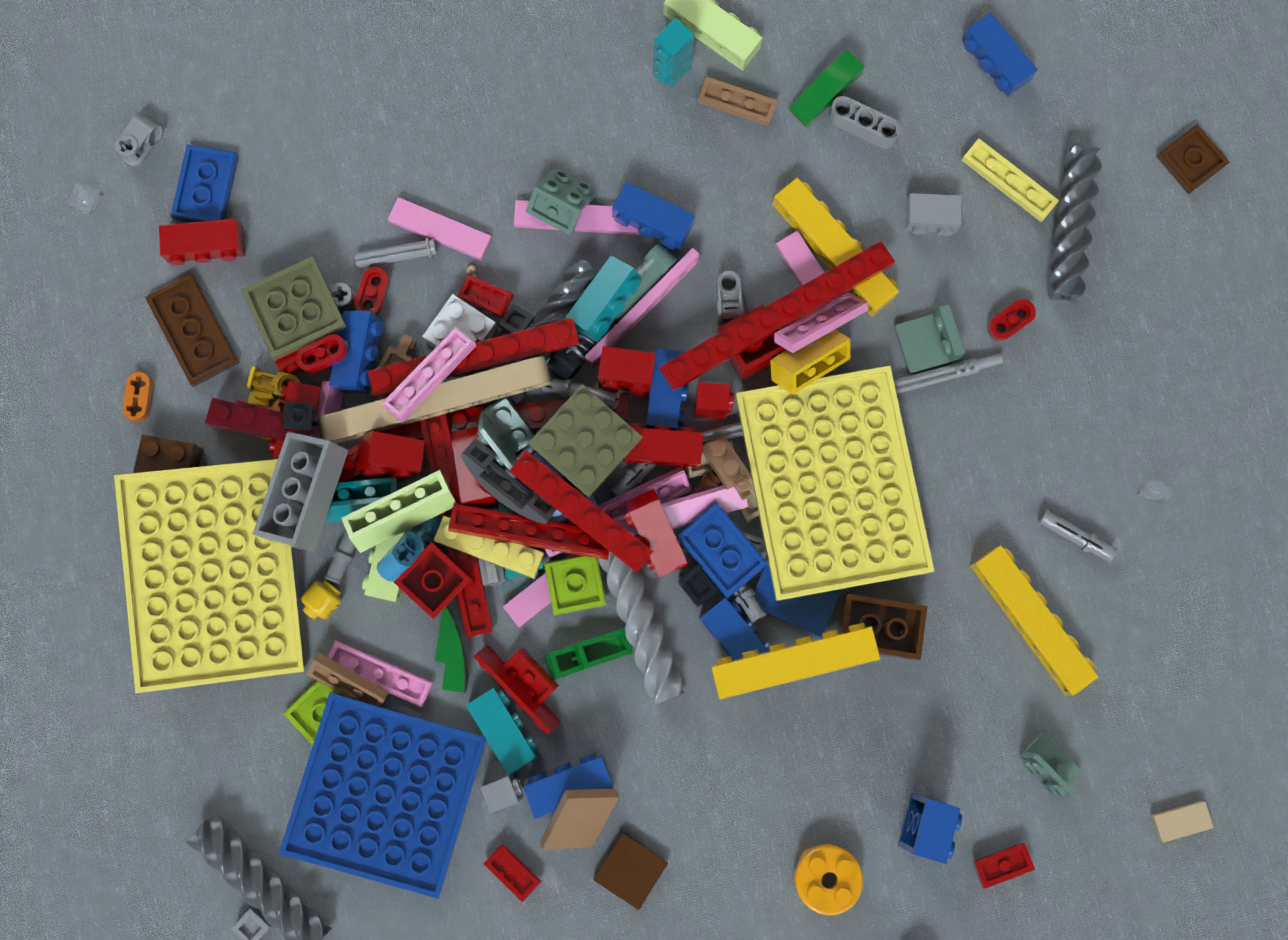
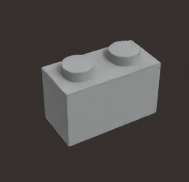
M910 193L905 207V231H912L916 235H923L928 232H938V235L941 236L953 235L961 226L962 196Z

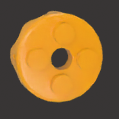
M825 843L803 851L793 873V881L798 897L810 910L818 914L830 916L846 912L858 901L863 888V873L860 864L850 852L840 846ZM827 872H832L836 876V883L830 888L824 887L821 881L822 876Z

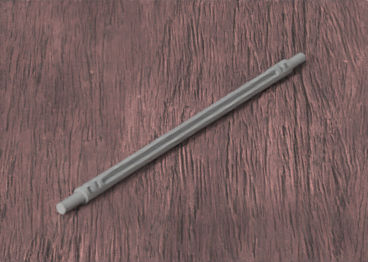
M1001 354L978 360L972 358L960 363L894 380L896 394L979 373L981 369L1003 364V358ZM741 422L699 432L703 433L702 445L723 435L727 440L743 436Z

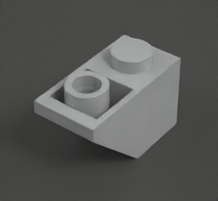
M513 773L480 787L490 813L519 803L523 799L522 794L525 792L520 778H515Z

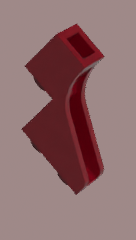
M212 397L205 420L207 427L230 433L241 432L280 441L284 440L287 430L283 427V412L239 400L236 403Z

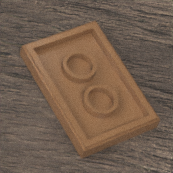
M617 789L566 790L540 840L542 850L592 848L619 798Z

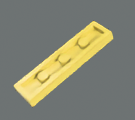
M981 139L974 143L961 160L1040 222L1045 219L1059 202L1056 197Z
M443 516L434 542L535 579L544 556L543 552L521 544L449 532L450 518Z

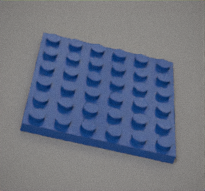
M329 693L279 854L439 899L486 738L373 704Z

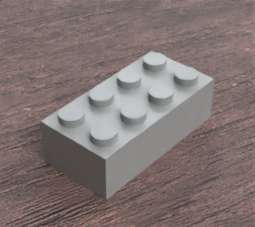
M287 432L253 535L314 553L348 450L328 440Z

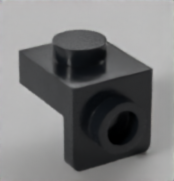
M285 402L283 427L285 429L311 431V425L317 426L318 410L312 409L313 403Z
M699 564L695 568L689 565L679 574L681 579L678 581V585L697 608L718 591L702 571Z

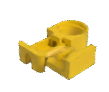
M253 366L247 382V387L252 390L250 391L247 403L270 409L268 405L270 399L274 398L272 394L280 397L282 386L287 380L302 382L292 374L278 371L277 375L259 372V368Z

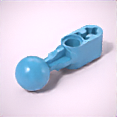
M440 514L413 527V530H407L377 564V571L382 578L393 582L414 563L424 550V541L430 542L434 540L441 523Z

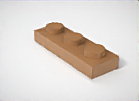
M707 76L698 97V103L768 127L778 101Z
M319 652L313 659L306 674L345 697L379 707L382 706L389 693L378 684L370 682L355 671L345 668L332 658L326 657Z

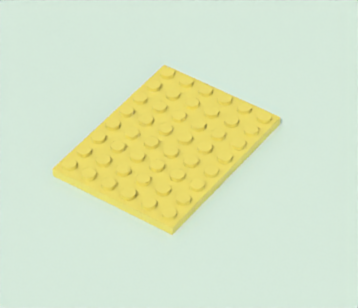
M891 366L819 378L795 394H791L779 385L736 393V402L776 601L935 572Z
M278 459L114 475L135 693L304 672L291 547L253 535Z

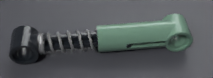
M655 245L645 256L642 264L636 269L643 281L637 292L631 296L623 311L618 314L609 328L615 326L614 322L618 323L678 263L679 260L662 245ZM579 334L580 345L557 350L547 365L562 379H572L582 368L585 354L590 351L589 349L593 345H596L594 340Z

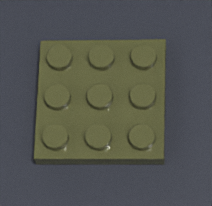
M313 256L241 289L270 355L274 360L280 359L347 327Z
M582 384L529 441L528 445L589 498L643 437Z

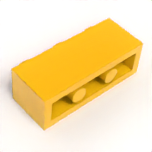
M834 329L794 353L788 350L784 351L770 360L772 381L791 394H795L850 360V338Z

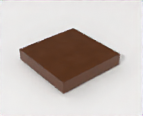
M1198 124L1156 156L1188 195L1230 163Z
M622 832L593 880L637 910H640L668 865V862Z

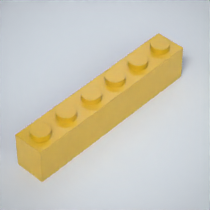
M796 178L774 196L772 206L795 232H799L805 243L829 270L864 250L862 244L857 239H852L849 236L845 225L840 220H835L832 217L828 206L823 201H818L814 197L811 187L806 182L802 183ZM881 272L849 292L868 302L867 312L873 317L895 299L899 290L897 289L896 282Z
M1002 546L995 547L971 564V569L1064 695L1074 696L1098 678V675L1095 673V665L1078 650L1080 646L1076 639L1071 635H1067L1063 630L1062 620L1055 613H1051L1046 607V599L1039 591L1035 592L1029 584L1031 579L1022 569L1019 570L1014 564L1015 558L1007 548L1003 549Z
M864 623L848 626L849 632L839 634L838 629L822 633L823 638L812 641L811 636L796 639V645L785 647V643H779L769 646V652L759 654L758 649L742 653L743 658L732 660V656L716 659L717 665H713L711 668L719 700L880 660L873 629L871 626L865 627Z

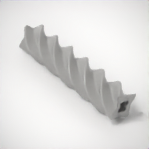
M609 552L608 560L598 559L599 564L607 573V585L611 594L617 598V613L621 620L626 623L625 635L630 645L635 648V663L639 670L644 673V687L648 695L654 699L653 705L685 693L682 690V676L679 670L672 664V649L663 639V624L653 614L654 600L651 594L644 589L645 575L640 569L636 573Z

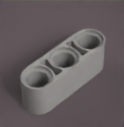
M839 96L832 103L829 121L835 127L883 149L890 148L895 144L901 127L894 118L846 96ZM844 109L847 114L841 115L836 110ZM859 120H867L870 125L864 126L860 124ZM888 130L893 136H885L882 131Z

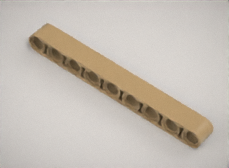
M535 357L440 383L403 423L381 404L385 399L327 414L317 418L322 439L336 444L365 436L372 431L388 430L541 388L552 382L545 357Z

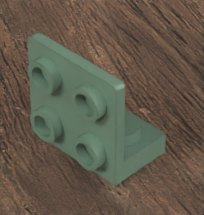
M553 169L535 185L526 213L571 235L575 231L582 210L596 197L598 191L593 189L588 183L579 182L570 177L565 171Z
M949 304L939 307L934 314L896 324L894 327L910 374L957 361L965 354Z
M508 397L499 399L480 412L479 431L477 432L479 438L485 445L489 444L495 451L497 462L501 466L505 464L508 470H511L515 463V453L527 446L536 434Z
M1041 732L1019 754L1025 760L1022 764L1033 775L1037 773L1044 780L1042 785L1053 795L1057 793L1061 797L1064 795L1073 798L1077 793L1070 785L1083 771L1044 732Z

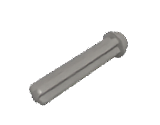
M427 237L426 241L356 253L355 263L357 267L362 268L423 256L433 258V255L437 254L435 240H430Z

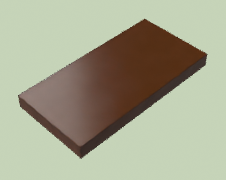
M190 273L145 297L192 387L240 363L193 274Z

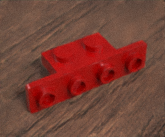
M488 645L474 655L481 668L488 671L497 681L499 687L507 691L516 701L518 707L527 712L537 727L549 734L561 723L557 716L543 703L559 685L523 647L506 663Z

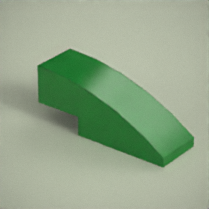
M847 49L801 94L789 108V111L805 127L809 126L862 75L865 66Z
M444 608L441 612L435 662L445 663L442 690L466 693L467 660L463 639L452 611Z
M625 628L550 652L544 655L550 677L556 680L632 654L633 651L626 638Z

